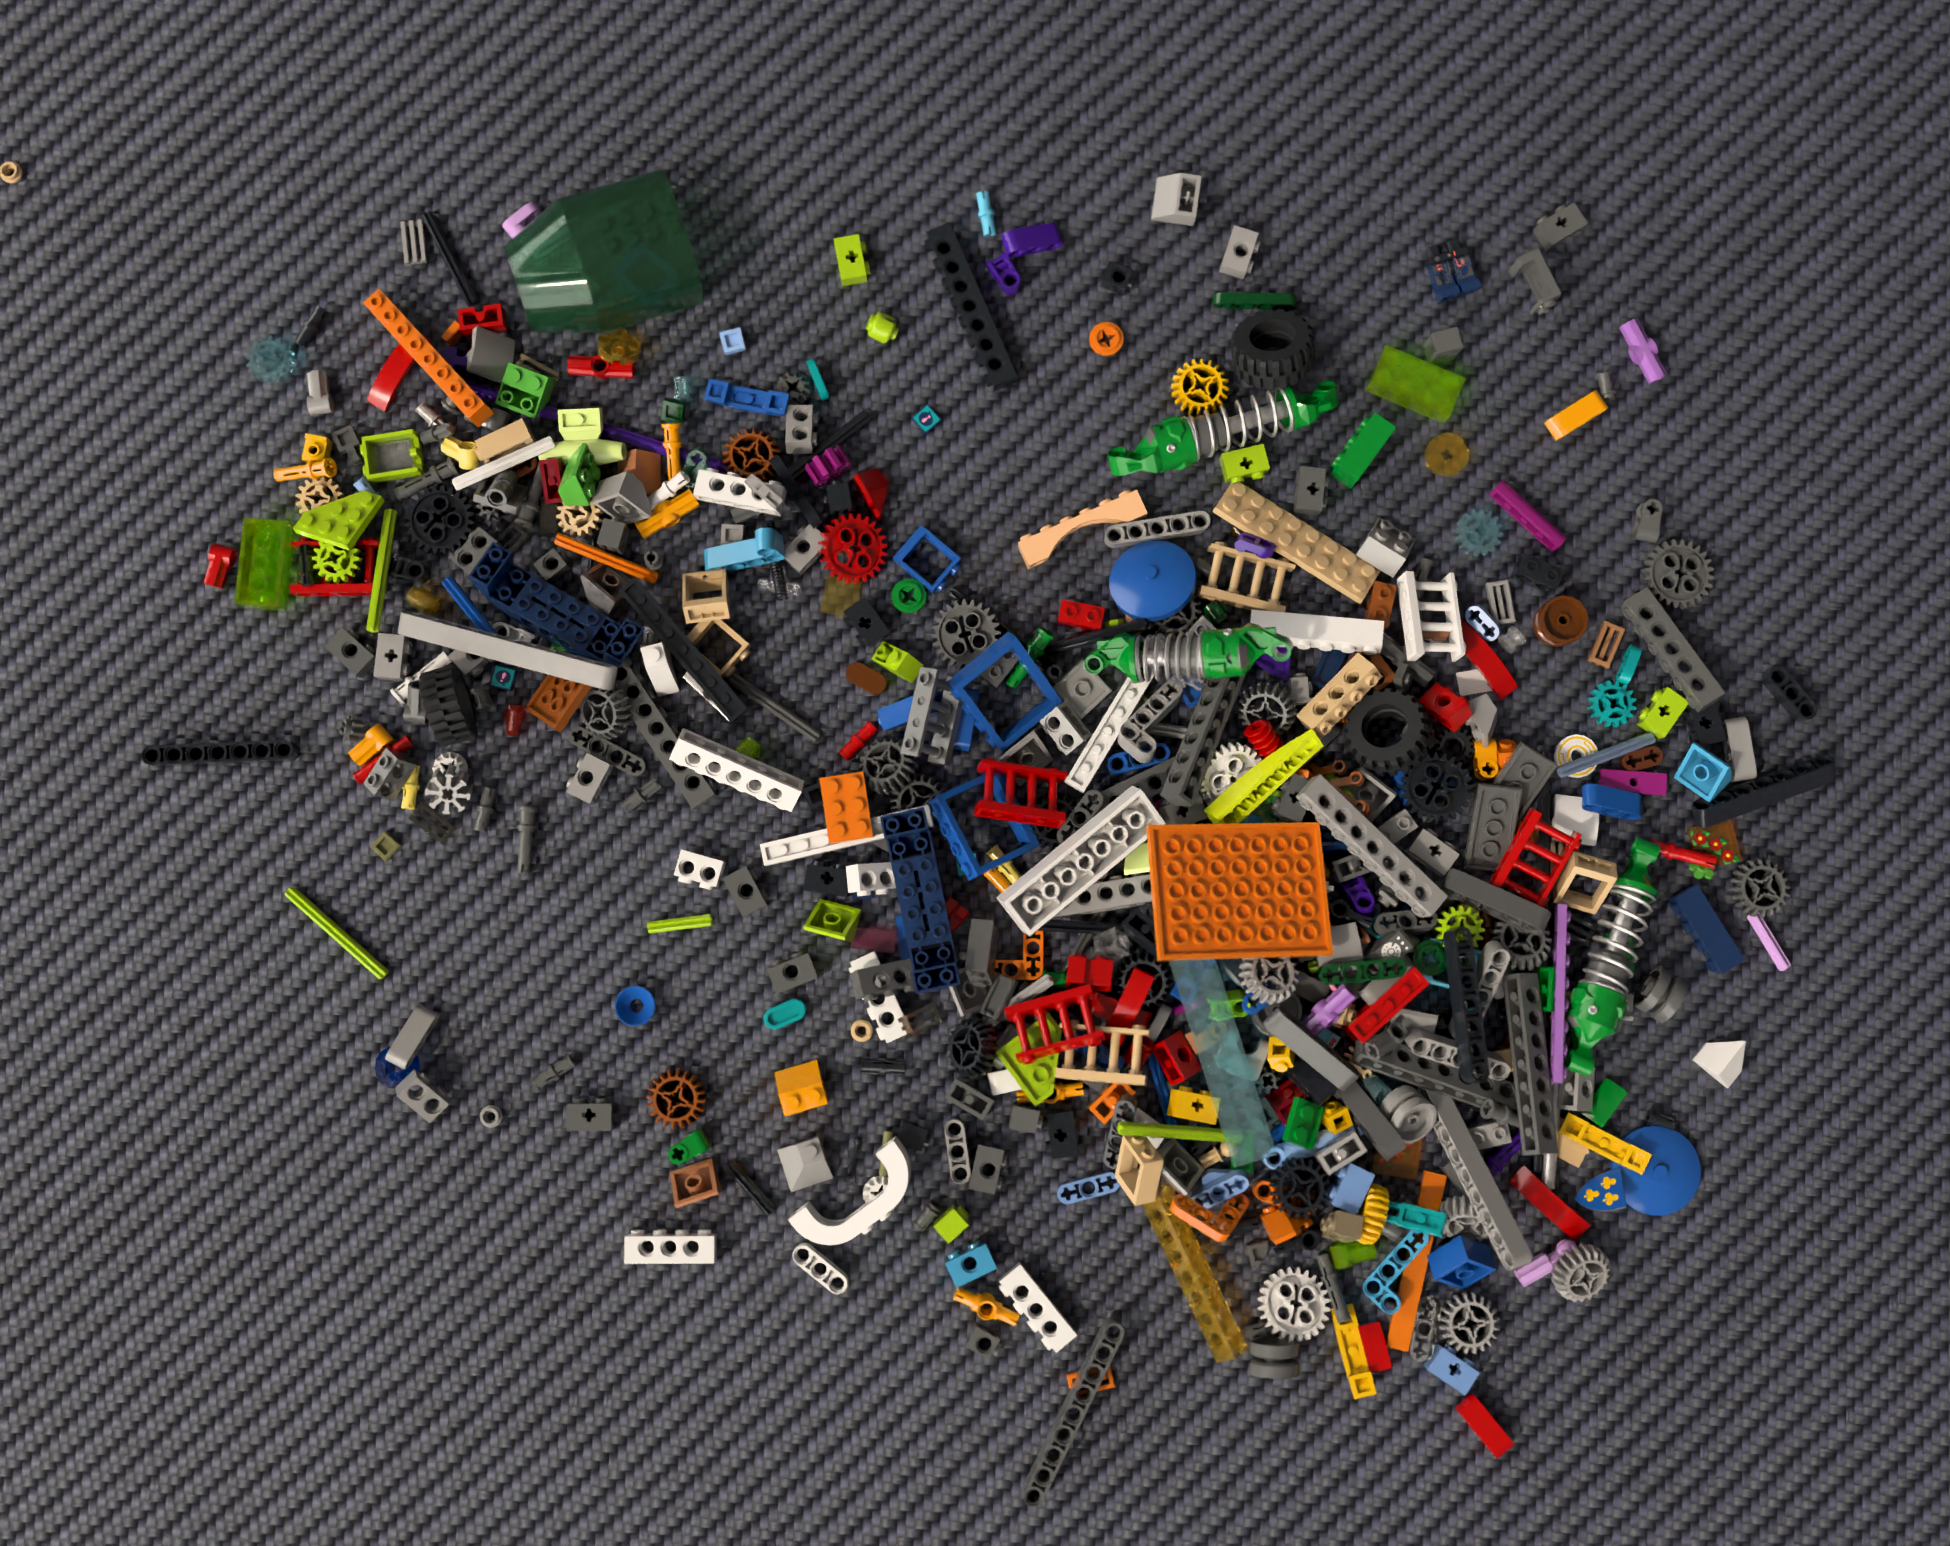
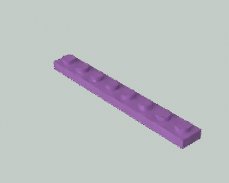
M1557 904L1554 907L1553 967H1555L1554 1005L1553 1012L1551 1013L1550 1084H1561L1562 1080L1566 1079L1567 1074L1566 1066H1563V1057L1567 1055V1043H1564V1034H1567L1568 1022L1564 1021V1012L1568 1011V999H1565V990H1568L1569 977L1565 976V968L1569 967L1570 961L1569 954H1566V946L1570 944V933L1566 932L1567 924H1570L1571 912L1567 910V904Z

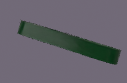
M1222 292L1213 295V307L1217 309L1292 310L1296 308V295Z
M1398 956L1331 962L1319 967L1318 977L1326 985L1402 977L1406 972L1407 966ZM1385 962L1386 967L1394 966V962H1397L1401 967L1397 968V972H1394L1391 968L1385 969L1386 974H1384L1382 963ZM1373 963L1378 964V973L1375 975L1368 974V966ZM1338 967H1340L1342 978L1339 979L1338 974H1332L1330 979H1327L1323 974L1327 973V969H1330L1332 972H1339ZM1347 967H1356L1357 973L1354 977H1347L1345 975Z

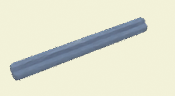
M1652 732L1645 733L1558 766L1556 771L1559 777H1566L1654 744L1656 738Z

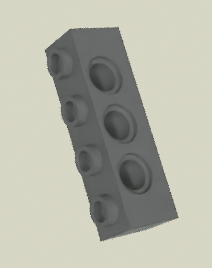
M911 958L858 969L850 973L856 1000L864 998V1002L875 1000L879 994L889 997L898 994L897 990L904 989L905 993L915 991L911 972L913 971ZM895 973L900 976V983L895 980ZM874 978L879 979L880 987L875 985Z

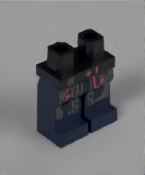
M1458 238L1446 242L1447 253L1442 254L1439 245L1430 246L1426 250L1428 261L1425 263V266L1428 270L1437 304L1475 293L1481 287L1479 279H1476L1467 247L1462 248Z

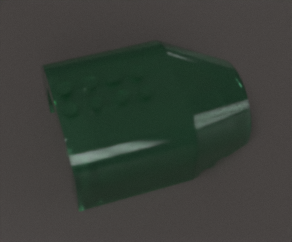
M658 169L557 198L503 246L531 332L559 333V331H573V333H580V331H592L595 334H601L703 304V288L694 252L664 169Z

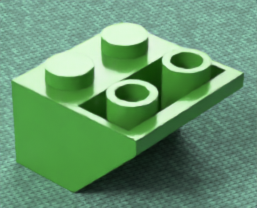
M508 362L495 404L536 419L550 400L556 379L521 365Z
M582 443L569 458L558 492L565 506H589L592 497L595 495V487L597 481L600 480L601 472L594 461V455L590 452L587 443Z

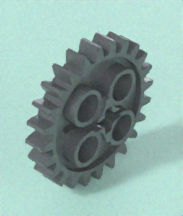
M1675 539L1669 541V544L1665 541L1661 544V547L1656 546L1653 548L1654 552H1650L1647 555L1651 560L1643 562L1648 568L1641 570L1642 573L1647 574L1642 581L1648 582L1646 587L1652 590L1653 595L1657 596L1658 602L1664 601V608L1669 606L1670 603L1672 610L1676 609L1678 605L1681 610L1685 609L1687 605L1692 607L1695 605V602L1703 601L1701 596L1705 597L1709 594L1705 589L1713 587L1708 581L1715 578L1709 575V572L1713 571L1714 568L1707 566L1712 560L1704 559L1707 552L1699 553L1701 546L1693 549L1692 541L1686 545L1684 539L1679 540L1678 543H1676ZM1665 558L1670 559L1672 562L1671 567L1665 564ZM1687 560L1693 564V570L1687 568ZM1663 579L1669 582V589L1663 586ZM1684 582H1688L1691 585V591L1685 589Z
M963 599L962 605L958 600H955L954 607L947 604L948 611L940 610L939 612L943 617H935L939 624L932 626L933 629L937 630V633L931 635V637L938 640L933 646H940L936 653L945 654L942 659L943 661L951 659L950 666L958 662V669H961L964 664L967 666L998 640L996 638L997 635L1002 633V631L996 630V627L1001 623H994L993 621L997 614L990 616L991 607L984 610V603L981 602L976 606L975 599H972L970 604H968L967 599ZM972 614L978 617L977 626H972L969 623V617ZM961 615H962L963 618H964L965 628H964V626H963V623H962L961 620H960V616H961ZM951 621L956 622L958 625L956 633H952L949 630L948 626ZM965 629L966 631L971 632V635H969L968 638L963 637L962 633L965 632ZM978 635L983 636L985 639L983 647H979L975 642ZM957 642H961L965 646L962 654L958 653L955 649ZM970 644L974 649L973 653L970 651Z

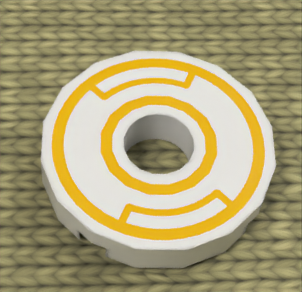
M1575 734L1567 736L1557 744L1554 752V761L1558 766L1573 761L1571 753L1574 750L1579 751L1582 758L1598 752V749L1594 742L1584 735ZM1597 765L1569 775V777L1580 778L1587 776L1595 770Z

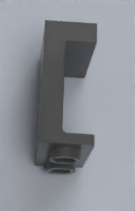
M1539 248L1518 257L1508 272L1511 278L1524 274L1537 300L1536 305L1530 310L1531 316L1536 313L1539 316L1551 310V306L1557 303L1556 300L1561 295V292Z

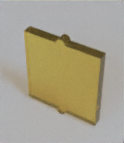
M827 575L820 613L835 615L837 618L840 616L846 617L843 611L859 601L862 581H859V584H854L851 580L850 584H846L845 579L837 581V577Z

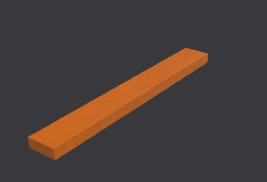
M1424 1170L1416 1205L1438 1211L1441 1206L1447 1176ZM1414 1232L1415 1239L1411 1243L1408 1241V1244L1413 1247L1415 1252L1418 1250L1414 1247L1419 1241L1424 1242L1422 1238L1424 1234L1422 1232L1419 1234ZM1430 1235L1428 1244L1401 1272L1397 1294L1401 1297L1402 1306L1396 1313L1391 1315L1386 1338L1387 1347L1406 1352L1409 1350L1428 1264L1427 1255L1431 1251L1433 1235ZM1406 1249L1404 1260L1410 1258L1408 1249ZM1396 1300L1394 1302L1393 1309L1397 1307Z

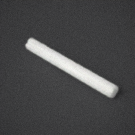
M548 436L452 479V483L456 490H461L554 449L555 444L552 438Z

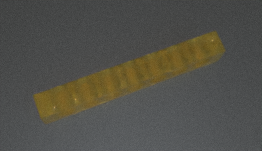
M1171 1184L1157 1189L1155 1202L1142 1204L1144 1211L1216 1362L1220 1363L1236 1359L1249 1348L1190 1224L1174 1215L1170 1210V1205L1176 1196Z

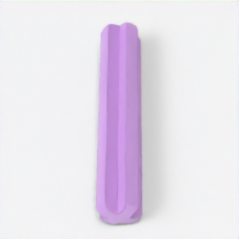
M1759 912L1755 917H1750V914H1748V921L1778 970L1784 971L1791 966L1789 960L1764 919L1759 918Z

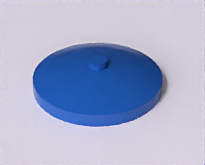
M1147 541L1129 548L1117 559L1109 577L1110 592L1117 607L1131 618L1136 620L1146 619V621L1163 620L1180 612L1191 600L1197 583L1196 570L1190 556L1179 546L1166 541Z
M1657 1125L1642 1126L1623 1136L1622 1141L1652 1154L1642 1175L1610 1160V1170L1621 1168L1626 1204L1636 1211L1654 1216L1668 1215L1686 1206L1694 1197L1701 1178L1700 1161L1693 1145L1679 1132Z

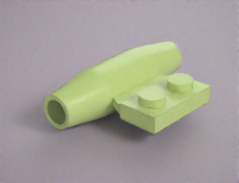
M602 408L558 410L559 432L564 441L555 442L554 449L538 455L539 460L562 458L563 466H567L568 460L582 443H587L590 452L594 455L596 465H604L625 460L627 449L624 442L599 439L603 431Z

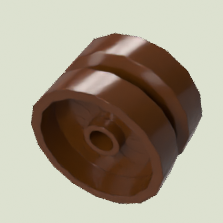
M1563 595L1555 597L1537 609L1533 617L1534 633L1542 643L1549 647H1563L1576 641L1585 633L1589 617L1586 608L1579 600Z

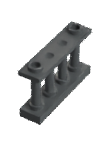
M920 667L900 754L920 757L921 752L929 754L927 762L950 766L963 710L961 707L963 702L960 699L956 700L950 692L952 688L947 681L952 677L947 676L946 681L938 679L940 670ZM968 684L963 688L966 692ZM936 687L944 690L941 702L933 700ZM931 709L939 711L936 724L928 722ZM926 730L934 733L931 745L923 743Z

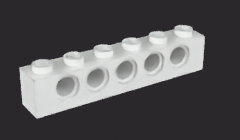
M682 728L669 758L680 766H686L695 770L698 774L707 775L719 783L730 785L740 792H746L761 801H767L776 805L779 809L790 812L793 810L804 784V780Z

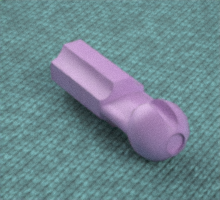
M1561 1240L1557 1243L1555 1251L1548 1255L1540 1253L1532 1258L1530 1264L1513 1269L1517 1279L1523 1287L1528 1286L1553 1270V1263L1559 1261L1558 1256H1563L1565 1250L1570 1251L1572 1245L1575 1247L1577 1245L1571 1240Z

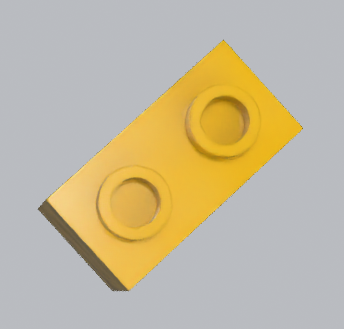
M1180 1086L1179 1090L1171 1089L1167 1116L1216 1125L1220 1098L1212 1097L1213 1092L1200 1090V1093L1196 1094L1192 1093L1193 1088Z

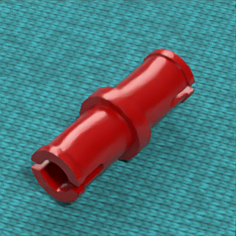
M867 721L856 735L852 734V739L839 753L849 761L861 747L864 748L866 746L865 743L878 729L870 721Z

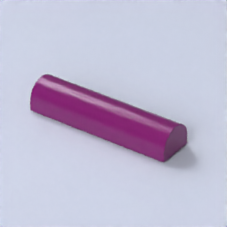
M1502 480L1489 493V496L1551 552L1559 548L1567 539L1559 529L1505 480Z

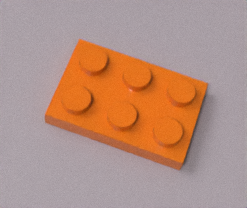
M864 772L819 778L829 844L874 838Z

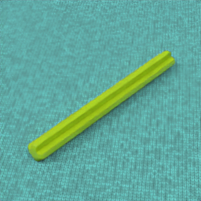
M390 508L384 510L366 630L372 633L380 631L397 519V511Z
M291 886L285 892V896L378 979H383L389 971L297 888Z
M1120 1121L1117 1126L1118 1134L1129 1136L1241 1143L1243 1138L1241 1130L1125 1121Z

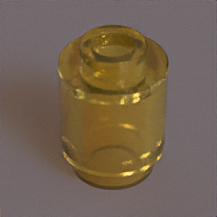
M413 586L406 595V601L409 602V605L427 616L435 614L440 607L439 597L423 587Z

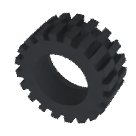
M452 664L421 673L419 676V687L421 689L420 694L423 699V707L426 710L427 720L430 722L431 730L434 731V736L436 740L438 739V743L442 747H447L477 738L478 727L476 724L478 723L475 717V709L472 705L473 702L469 695L468 686H466L465 679L462 677L458 667Z

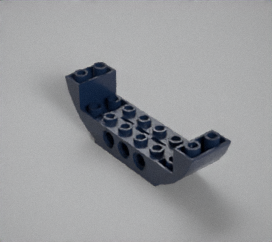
M492 542L468 576L478 590L495 606L510 616L512 620L577 656L619 666L624 662L645 630L644 627L628 618L622 624H619L519 567L513 562L512 552L495 542Z
M921 807L880 816L884 839L887 841L913 968L911 972L915 992L918 994L960 985L954 939L925 809Z

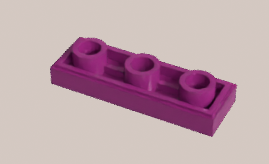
M1600 769L1599 785L1637 794L1666 796L1667 774ZM1630 779L1634 781V786L1630 785Z

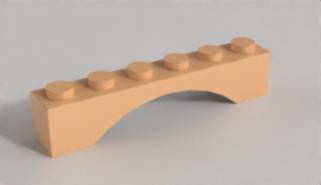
M1126 490L1120 493L1119 498L1111 500V498L1099 503V507L1094 509L1091 507L1085 508L1079 512L1080 515L1074 518L1067 516L1061 519L1060 524L1052 527V524L1041 528L1038 534L1032 535V533L1021 537V541L1018 542V548L1028 570L1047 562L1057 545L1070 533L1079 528L1098 523L1121 524L1146 518L1148 513L1138 491L1131 492V490Z

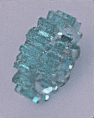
M262 336L260 343L253 341L254 349L248 347L251 355L245 356L250 361L246 366L251 370L250 373L254 377L257 376V379L261 382L265 380L268 384H271L272 379L279 383L281 376L287 379L286 372L293 371L289 366L290 364H295V361L290 358L294 353L289 350L290 346L287 343H283L284 341L279 337L275 340L273 336H269L268 340H266ZM265 358L274 359L276 362L270 360L267 361Z
M1473 509L1470 511V516L1465 513L1462 516L1463 520L1457 521L1456 524L1460 527L1454 530L1455 533L1459 534L1455 541L1462 542L1459 548L1466 547V554L1474 551L1475 557L1480 552L1485 556L1488 554V550L1490 552L1495 550L1494 545L1498 546L1501 543L1497 538L1503 536L1502 532H1498L1502 524H1496L1498 517L1492 519L1491 511L1484 514L1483 509H1480L1478 513ZM1475 519L1473 526H1466L1469 521ZM1476 529H1479V533H1482L1481 536H1479L1478 532H1475ZM1484 539H1491L1487 545L1482 546Z

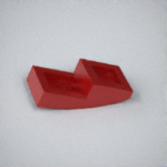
M1380 1321L1358 1326L1371 1374L1392 1369Z

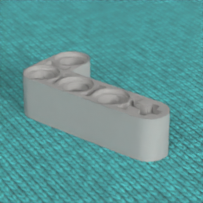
M1176 680L1165 682L1120 728L1118 744L1140 763L1150 762L1156 750V741L1148 733L1180 700L1183 688ZM1153 706H1159L1161 709H1155ZM1139 720H1145L1147 723H1141ZM1124 734H1130L1133 737L1128 738ZM1141 748H1147L1149 752H1145Z

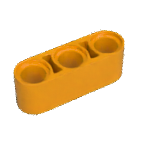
M1595 390L1559 412L1544 424L1555 441H1557L1609 407L1599 392Z

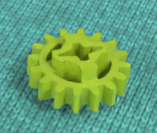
M321 541L318 542L321 547L320 549L314 548L317 556L312 557V560L317 561L313 568L320 570L318 572L319 576H325V580L329 582L333 579L335 583H340V578L347 582L348 575L356 576L353 570H360V567L356 564L362 561L361 558L357 557V554L361 551L357 548L353 549L356 543L350 551L344 549L340 551V548ZM327 568H334L337 573H331Z
M1458 905L1457 910L1450 906L1449 913L1441 912L1444 918H1437L1436 920L1441 923L1440 926L1435 927V930L1440 931V934L1436 936L1437 939H1443L1447 929L1464 926L1473 934V946L1478 947L1476 940H1483L1479 933L1485 931L1484 928L1479 926L1484 921L1476 919L1479 915L1478 912L1475 911L1471 914V907L1468 906L1463 911L1462 905ZM1465 915L1471 919L1473 925H1469L1466 922ZM1454 916V920L1450 924H1447L1449 919ZM1456 934V939L1459 942V935Z

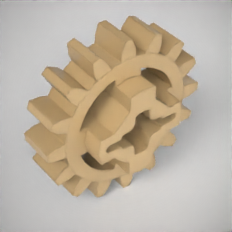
M321 476L320 481L319 479H312L313 482L311 483L305 480L306 486L298 487L302 491L301 494L295 495L300 499V501L296 502V506L301 508L299 513L302 515L305 511L310 510L307 503H310L312 505L311 509L345 497L342 492H339L341 487L338 484L335 485V481L331 478L327 481L325 476ZM328 488L332 491L333 497L329 496ZM322 497L326 499V500H319V502H316V501H315V500H318V499H322Z
M592 499L589 506H565L563 503V506L557 507L561 514L556 515V518L562 520L558 525L564 528L563 532L570 534L574 538L577 536L585 538V533L591 536L593 535V528L599 529L596 524L597 522H603L599 515L604 514V511L598 509L599 507L592 503Z

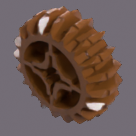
M745 428L744 435L737 431L738 438L735 439L733 436H730L729 439L732 444L725 443V448L730 450L723 451V456L726 457L723 460V464L729 465L726 471L734 470L733 473L739 474L740 478L745 479L752 473L767 483V475L771 478L774 477V473L771 471L773 468L768 460L781 454L780 449L776 448L778 446L777 441H772L773 437L771 434L765 437V430H761L758 434L757 428H753L752 433H749L748 428ZM747 442H753L748 448L741 447ZM761 444L769 450L768 460L760 455ZM753 453H755L756 459L752 458L749 461L748 455L752 456ZM735 454L744 459L742 470L735 465ZM755 466L763 467L757 472H751Z
M681 1068L676 1070V1075H674L672 1069H669L668 1077L664 1072L660 1073L662 1081L654 1078L653 1082L657 1086L648 1087L654 1094L646 1095L647 1099H653V1102L648 1103L647 1107L654 1106L655 1110L650 1112V1115L653 1116L658 1113L659 1116L655 1121L658 1123L665 1119L664 1127H667L669 1122H672V1129H676L677 1122H679L681 1128H685V1120L689 1125H692L694 1122L691 1116L699 1119L700 1115L696 1111L703 1112L705 1110L699 1103L707 1102L706 1098H700V1095L705 1094L706 1090H698V1087L702 1086L703 1082L694 1083L697 1075H693L689 1079V1070H686L682 1076ZM669 1081H680L674 1091L662 1089ZM686 1084L693 1092L694 1102L685 1095ZM677 1092H679V1098L682 1099L681 1101L683 1102H677V1104L674 1105V1099L671 1098L672 1096L670 1095L673 1094L674 1096ZM659 1095L668 1102L667 1113L660 1105ZM679 1106L691 1108L685 1116H673Z

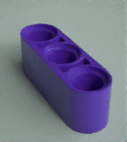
M1055 222L1012 229L1001 235L1007 256L1010 258L1051 251L1063 245L1058 226Z

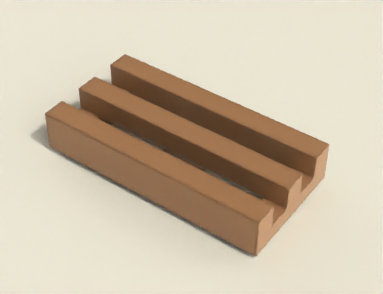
M1606 620L1603 621L1587 661L1609 669L1625 628ZM1607 627H1609L1610 629L1603 643L1601 651L1598 655V658H1596L1595 656L1605 635ZM1616 630L1618 632L1606 661H1603L1610 640Z

